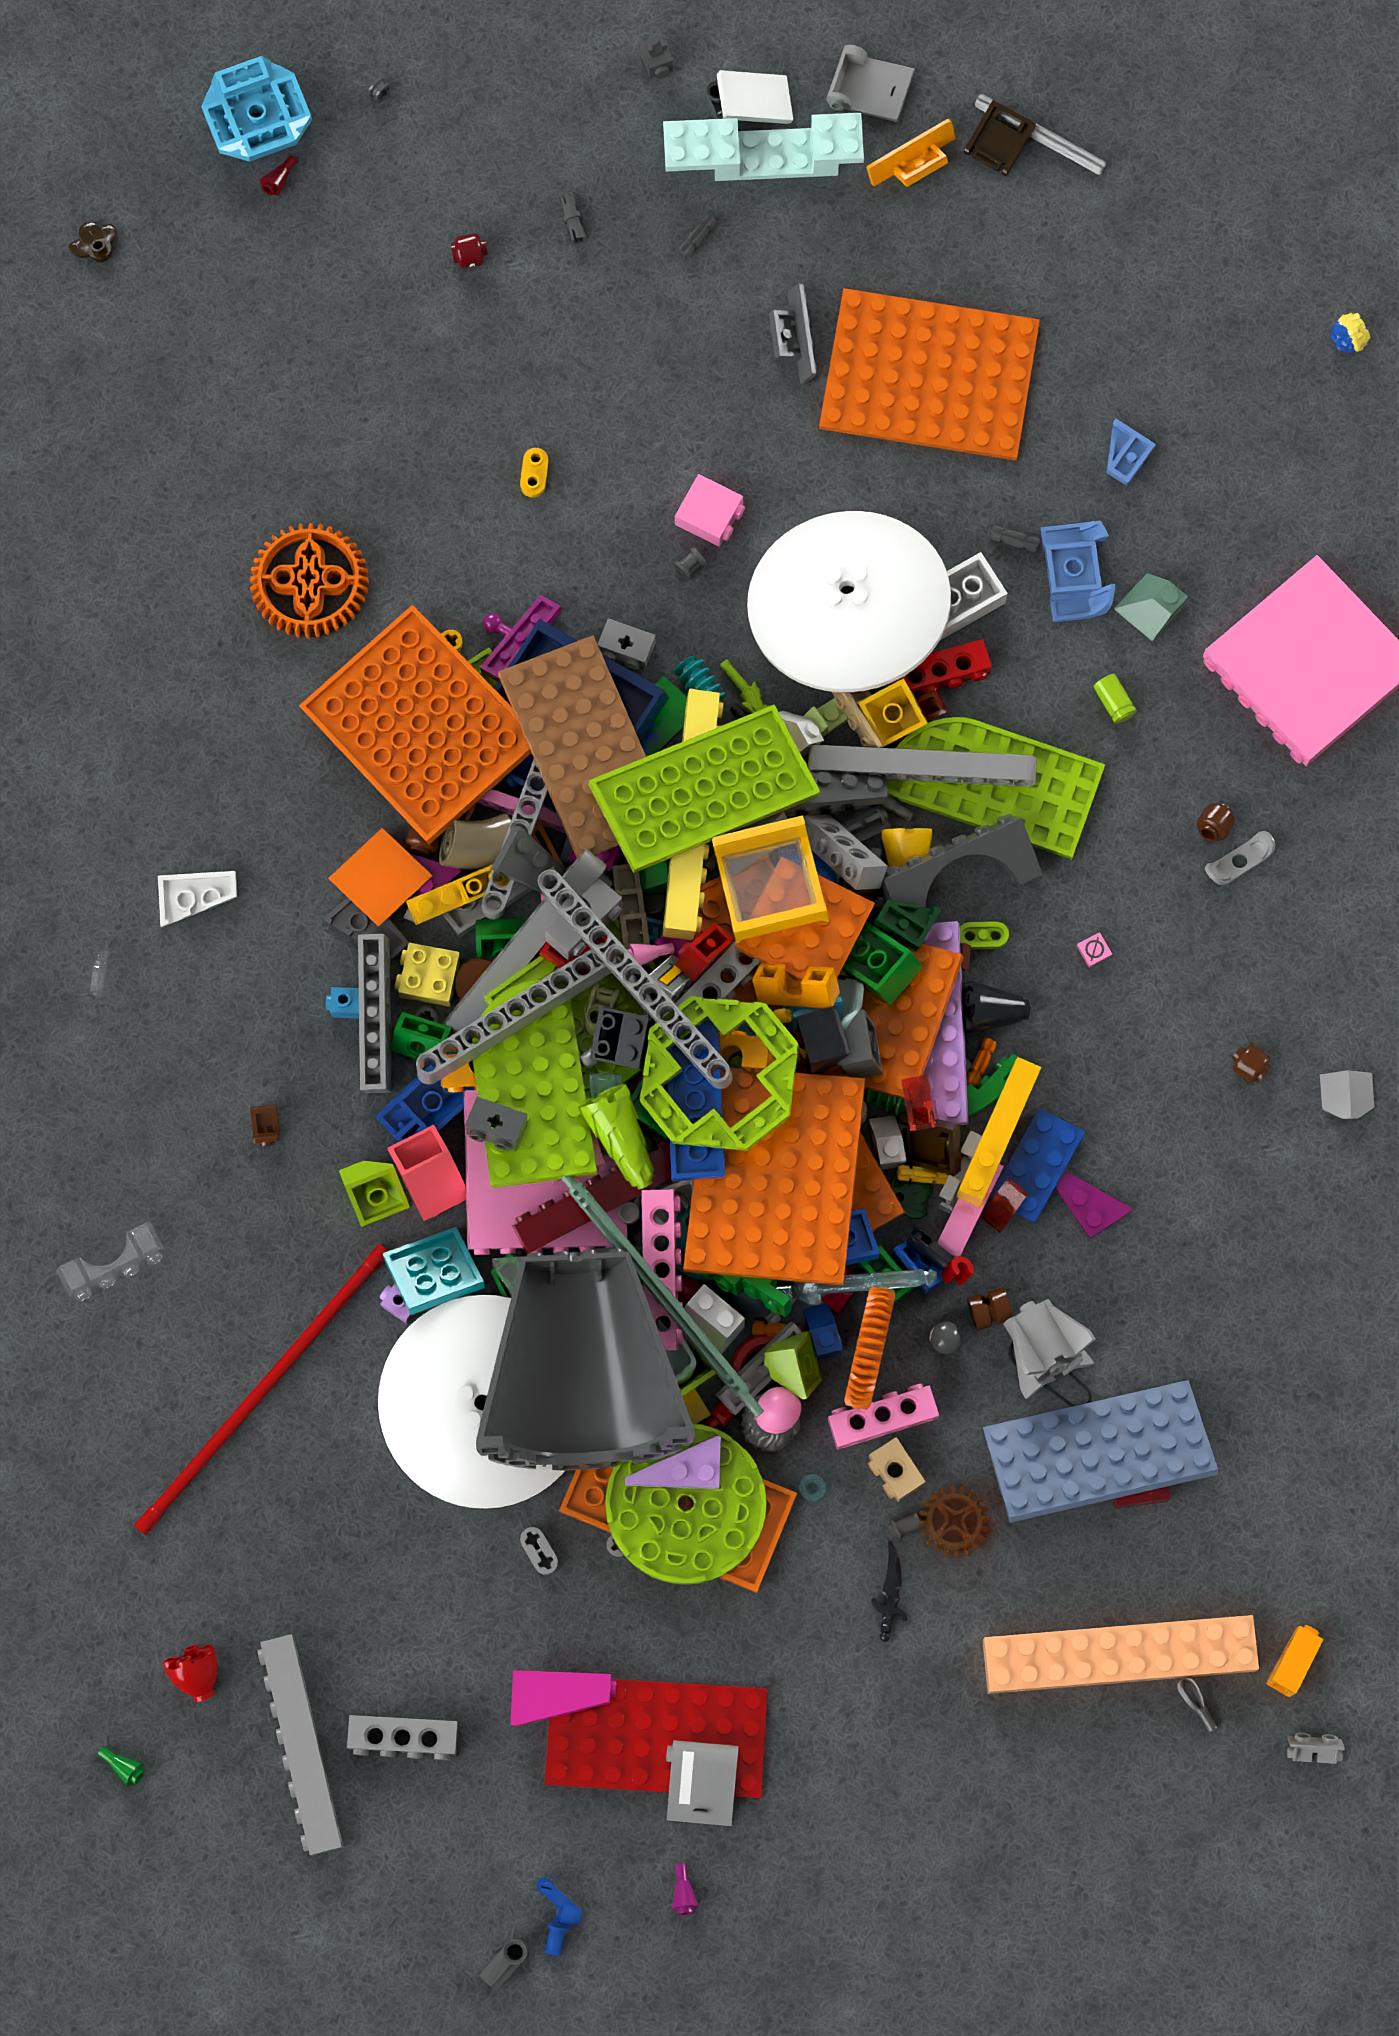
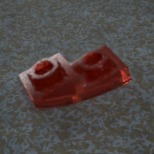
M1008 1178L987 1205L980 1218L1001 1233L1029 1194L1020 1185Z

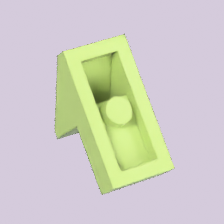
M834 698L818 709L812 707L803 716L813 720L814 724L819 728L822 737L847 722L846 714L837 707Z

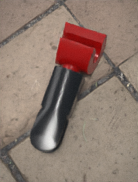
M914 1228L906 1240L909 1248L922 1255L939 1271L944 1268L942 1270V1277L946 1284L955 1278L956 1283L961 1286L974 1272V1266L965 1257L958 1256L951 1261L952 1255L935 1242L922 1228Z

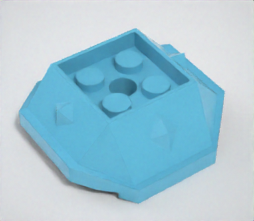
M263 56L215 72L211 86L201 106L219 153L246 161H253L297 145L312 120L295 74L279 65L271 63L270 60ZM255 113H262L258 118L252 117Z

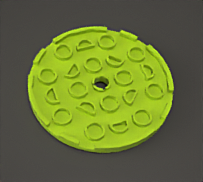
M693 1424L695 1430L693 1442L687 1446L681 1444V1450L674 1454L633 1465L632 1460L625 1463L617 1461L616 1467L613 1468L606 1491L607 1522L619 1550L640 1571L658 1580L673 1584L704 1583L719 1578L733 1570L754 1548L765 1520V1486L753 1458L746 1449H743L729 1435L701 1424ZM721 1436L719 1489L625 1486V1477L713 1437ZM682 1497H690L693 1500L694 1505L690 1510L683 1511L679 1508L678 1502Z

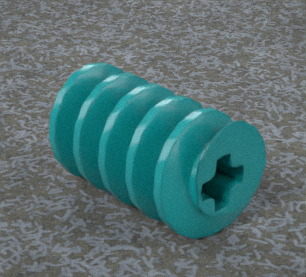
M690 656L674 669V674L680 676L679 682L686 684L684 687L686 692L689 689L717 692L721 687L720 684H711L716 678L714 675L706 677V674L710 671L709 667L700 668L705 662L704 659L696 661V656ZM726 692L720 693L719 702L726 696Z

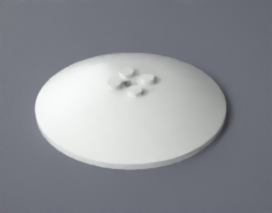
M844 511L830 513L810 519L794 527L767 550L756 567L750 582L747 603L748 618L751 631L762 653L769 662L789 678L806 686L824 691H865L884 686L902 678L920 665L934 650L945 631L951 607L950 583L946 568L937 551L926 538L909 525L886 515L872 512ZM844 586L854 588L850 594H844L840 590Z
M497 1295L467 1296L448 1301L429 1310L413 1322L397 1340L387 1358L381 1375L378 1395L379 1419L385 1441L394 1459L409 1478L422 1489L446 1502L459 1506L498 1508L513 1505L540 1493L564 1473V1471L552 1470V1465H546V1467L536 1465V1469H526L499 1464L488 1460V1454L487 1456H481L476 1449V1438L483 1410L476 1407L475 1399L478 1395L483 1394L487 1396L511 1301V1298Z

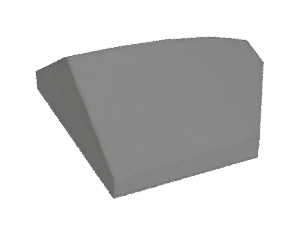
M1347 1070L1320 1075L1322 1110L1325 1112H1329L1341 1119H1358L1374 1108L1372 1073Z

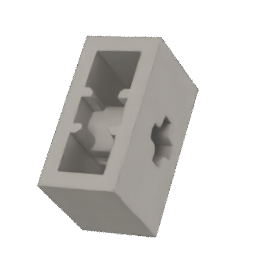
M608 618L599 639L598 647L601 654L612 661L617 659L625 662L624 665L633 670H638L639 668L646 669L656 643V635ZM626 643H629L630 646H627L625 650L622 649L621 646H624Z

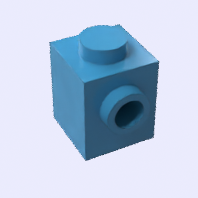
M331 987V995H326V1010L330 1011L332 1018L359 1019V988Z

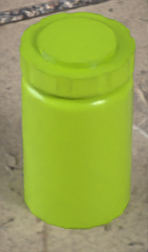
M1115 674L1102 678L1093 686L1107 712L1113 717L1112 720L1115 724L1128 720L1137 712Z

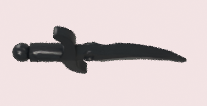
M891 1541L888 1542V1569L882 1589L884 1604L878 1603L876 1598L871 1599L873 1607L883 1614L880 1630L882 1632L880 1639L883 1642H887L890 1639L889 1633H891L893 1615H899L903 1621L908 1619L906 1613L902 1609L897 1608V1603L900 1601L899 1590L902 1584V1575L898 1553Z

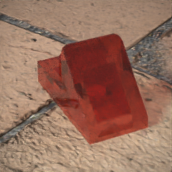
M929 1075L901 1079L910 1131L937 1127L936 1099L933 1100Z

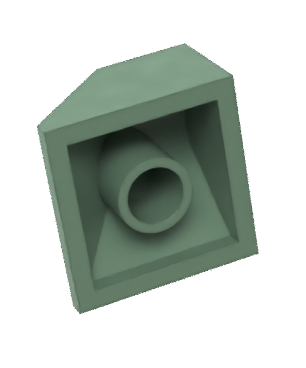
M1147 573L1114 610L1148 639L1153 641L1185 607L1188 596L1169 580Z

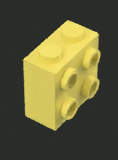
M409 943L407 950L402 951L400 965H404L402 975H397L395 990H398L399 997L451 1007L455 978L461 959L460 952Z

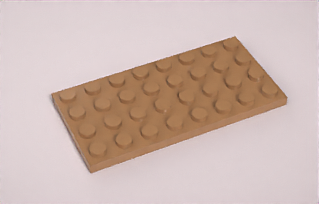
M592 635L498 672L500 681L576 857H579V859L581 858L580 854L585 849L596 856L619 847L588 785L589 780L646 757L595 637Z

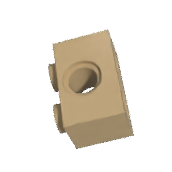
M897 1437L869 1454L871 1461L867 1464L876 1477L880 1475L886 1483L882 1487L890 1499L895 1497L897 1502L925 1485L926 1481ZM891 1465H898L902 1469V1475L893 1478L888 1474L887 1468Z

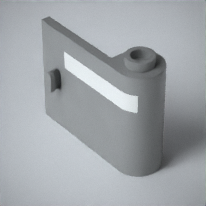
M673 1740V1746H667L666 1762H671L667 1810L668 1821L732 1826L738 1746Z

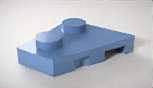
M1115 418L1112 426L1106 473L1128 486L1152 453L1156 444Z

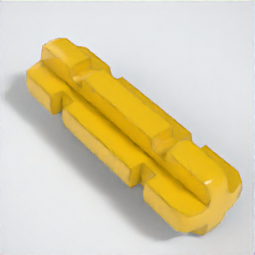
M900 1165L896 1173L899 1181H909L911 1179V1182L931 1184L935 1181V1184L944 1185L948 1178V1174L912 1166V1169H910L909 1166Z

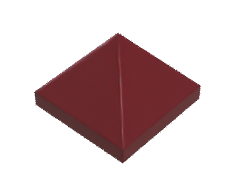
M936 689L915 698L927 721L947 712Z

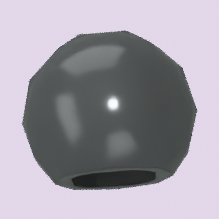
M939 1322L930 1332V1344L939 1353L952 1354L962 1345L959 1332L952 1322Z

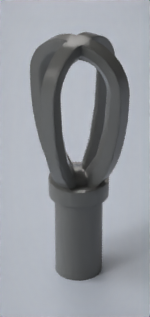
M1185 1677L1180 1680L1178 1691L1183 1699L1199 1715L1208 1732L1216 1729L1218 1726L1208 1711L1209 1708L1206 1705L1204 1694L1198 1682L1192 1677ZM1186 1682H1190L1193 1686L1200 1706L1196 1705L1184 1688Z

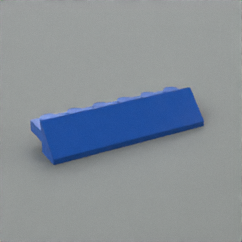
M473 1038L468 1039L467 1042L472 1044ZM450 1051V1052H447L445 1055H447V1054H457V1053H456V1052H453V1051ZM471 1060L469 1066L474 1072L473 1060ZM429 1065L424 1071L431 1072L435 1067ZM417 1076L384 1106L375 1117L398 1142L432 1125L439 1131L464 1108V1092L474 1090V1086L464 1087L463 1092H448V1088L441 1086V1080L434 1084H425Z

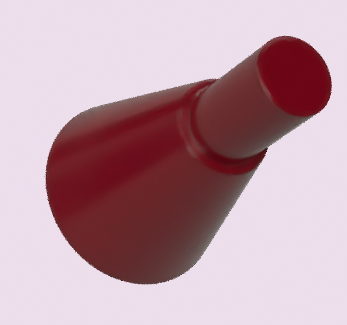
M289 155L282 165L260 179L261 188L266 194L270 196H279L281 194L289 171L297 162L295 157Z

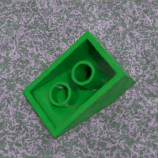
M865 922L842 970L854 980L863 983L866 990L890 1006L923 966L909 949L868 922Z

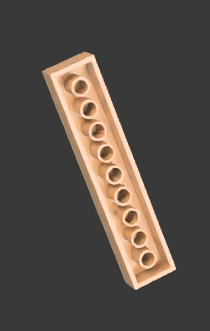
M1253 1615L984 1637L983 1639L988 1694L1246 1673L1259 1670Z

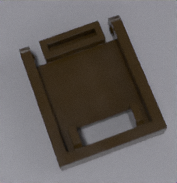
M992 100L965 147L964 153L969 155L972 149L975 148L976 150L972 158L997 172L1003 164L1006 165L1002 174L1007 176L1035 129L1036 123ZM1001 113L1020 122L1017 131L998 121Z
M905 1111L901 1114V1121L903 1122L900 1124L906 1156L905 1163L952 1176L957 1175L961 1171L960 1124L910 1111ZM947 1141H949V1156L947 1155Z

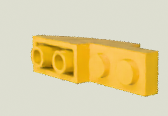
M492 865L407 900L406 903L415 924H420L484 897L493 872L491 870ZM499 876L495 879L499 886L509 884V880L505 876Z

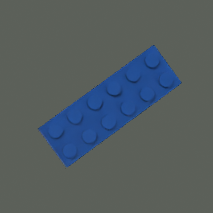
M705 1021L697 1029L720 1054L719 1031L711 1021ZM690 1032L681 1040L689 1039L691 1037L692 1032ZM676 1044L667 1051L683 1071L667 1083L669 1096L692 1124L696 1123L712 1109H715L723 1119L722 1089L712 1086ZM701 1050L696 1054V1058L700 1060L705 1059L709 1052ZM721 1069L714 1072V1078H721ZM670 1140L672 1181L726 1178L724 1149L673 1144Z

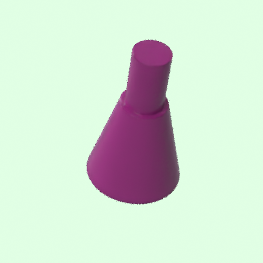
M678 1863L675 1865L677 1882L672 1910L678 1911L680 1916L694 1914V1909L699 1908V1905L688 1880L686 1863Z

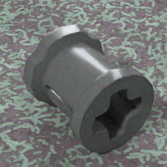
M694 547L689 549L690 553L683 559L673 563L675 569L687 581L691 578L690 575L700 566L704 567L707 565L704 557Z

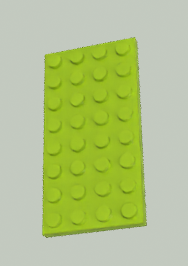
M775 704L593 778L588 783L633 873L710 842L713 837L729 834L820 795V790Z

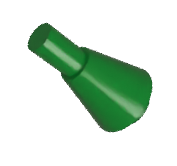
M102 1747L99 1750L98 1756L110 1764L127 1787L132 1784L136 1785L141 1781L145 1773L143 1771L144 1764L116 1755L106 1747Z

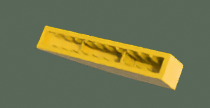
M1017 1057L956 1198L979 1208L981 1207L1041 1070L1040 1066Z

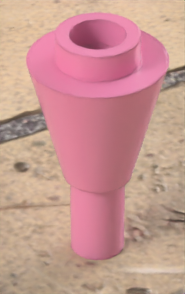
M673 943L659 946L629 944L627 951L642 966L657 959L658 956L674 953Z

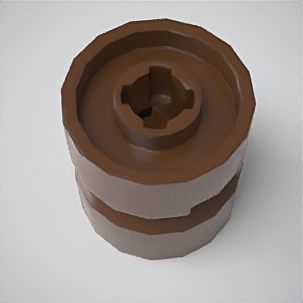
M1004 1288L989 1291L986 1297L979 1294L967 1298L968 1308L977 1331L991 1327L992 1322H996L999 1325L1013 1317Z

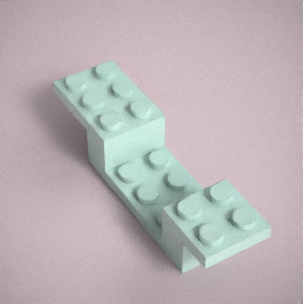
M861 113L812 115L811 128L738 131L737 118L663 121L666 171L714 169L715 181L838 176L839 164L864 163Z

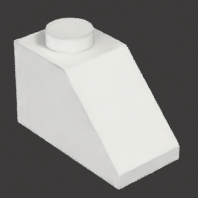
M786 711L779 712L802 757L808 754L810 746L819 745L824 741L819 728L812 719Z
M895 1116L869 1119L874 1155L880 1168L883 1170L904 1165L906 1156L903 1139Z

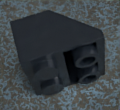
M599 1007L590 1059L644 1069L649 1028L656 1024L655 1020L651 1016Z

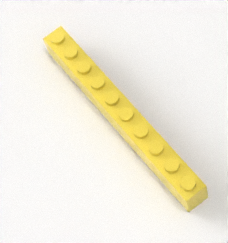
M689 689L686 699L682 742L720 727L717 726V718H721L723 712V703L719 702L720 693ZM709 844L700 845L670 858L662 937L693 940L695 933L700 932L702 917L698 916V908H703L704 893L700 892V886L705 884L707 868H702L703 860L708 859Z

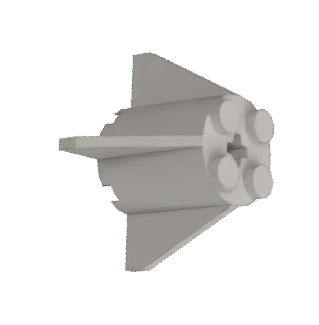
M1049 1299L1036 1305L1033 1301L1024 1304L1020 1308L1021 1313L1009 1318L1003 1324L1013 1340L1020 1390L1025 1399H1029L1045 1384L1055 1381L1054 1375L1062 1372L1065 1376L1076 1368L1089 1367L1094 1364L1093 1360L1084 1350L1095 1340L1091 1330L1054 1307Z

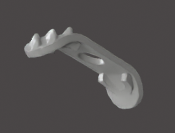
M1258 832L1245 844L1221 859L1207 864L1205 871L1216 884L1226 885L1268 859L1275 850L1274 838L1269 832ZM1238 855L1244 856L1247 859L1246 866L1242 868L1235 867L1232 863L1233 858Z

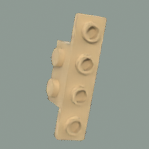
M868 690L832 692L837 707L844 711L849 726L852 730H856L861 738L862 747L882 748L881 742L871 728L858 703L871 696Z

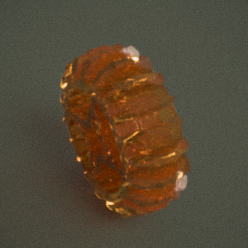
M950 1485L949 1494H946L943 1487L939 1488L941 1497L938 1498L932 1492L930 1498L933 1503L926 1500L923 1502V1506L929 1510L919 1511V1515L925 1517L926 1520L919 1521L918 1525L927 1527L926 1530L920 1533L921 1537L930 1535L931 1538L926 1541V1545L930 1546L935 1542L937 1544L934 1548L935 1553H938L941 1547L945 1548L944 1557H948L950 1550H954V1557L959 1558V1549H962L964 1555L968 1556L970 1554L969 1545L973 1550L977 1551L979 1546L975 1540L984 1543L986 1538L980 1532L988 1533L990 1530L989 1527L982 1525V1523L990 1522V1517H982L981 1515L988 1511V1507H978L983 1499L979 1497L973 1501L971 1499L975 1493L973 1490L969 1492L968 1496L963 1495L965 1491L964 1486L960 1487L959 1493H955L954 1485ZM957 1500L967 1504V1506L955 1511L946 1506L944 1502ZM938 1508L944 1518V1524L935 1532L932 1516L934 1510ZM971 1512H974L976 1529L971 1536L964 1520ZM965 1513L959 1521L960 1527L953 1525L944 1530L950 1521L948 1516L951 1515L955 1518ZM949 1532H954L965 1541L952 1543L943 1540L941 1537Z

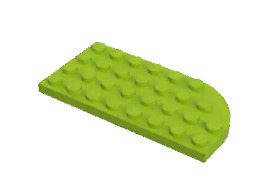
M965 717L943 718L929 722L911 732L895 749L1034 756L1037 759L1036 784L1033 786H1004L887 780V796L975 827L985 824L991 826L997 823L999 817L1007 814L1020 817L1023 820L1033 847L1072 860L1105 764Z
M540 980L523 982L501 993L489 1004L481 1017ZM558 983L555 985V987L558 989H564L567 987V985L564 983ZM536 997L533 999V1001L537 1003H541L546 1000L543 997ZM571 999L473 1059L478 1097L527 1113V1125L516 1151L498 1149L493 1143L484 1140L491 1189L560 1180L564 1176H573L575 1178L597 1175L590 1126L578 1109V1106L586 1101ZM515 1010L511 1014L513 1016H521L523 1012ZM493 1024L489 1028L491 1030H498L502 1026ZM473 1038L472 1044H476L480 1040L477 1038ZM496 1124L494 1127H491V1128H492V1129H495L497 1125H498V1126H500V1125H499V1124Z

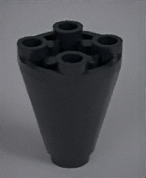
M975 981L962 982L964 1032H979L1019 1023L1029 1018L1030 1002L1028 999H1023L1022 996Z

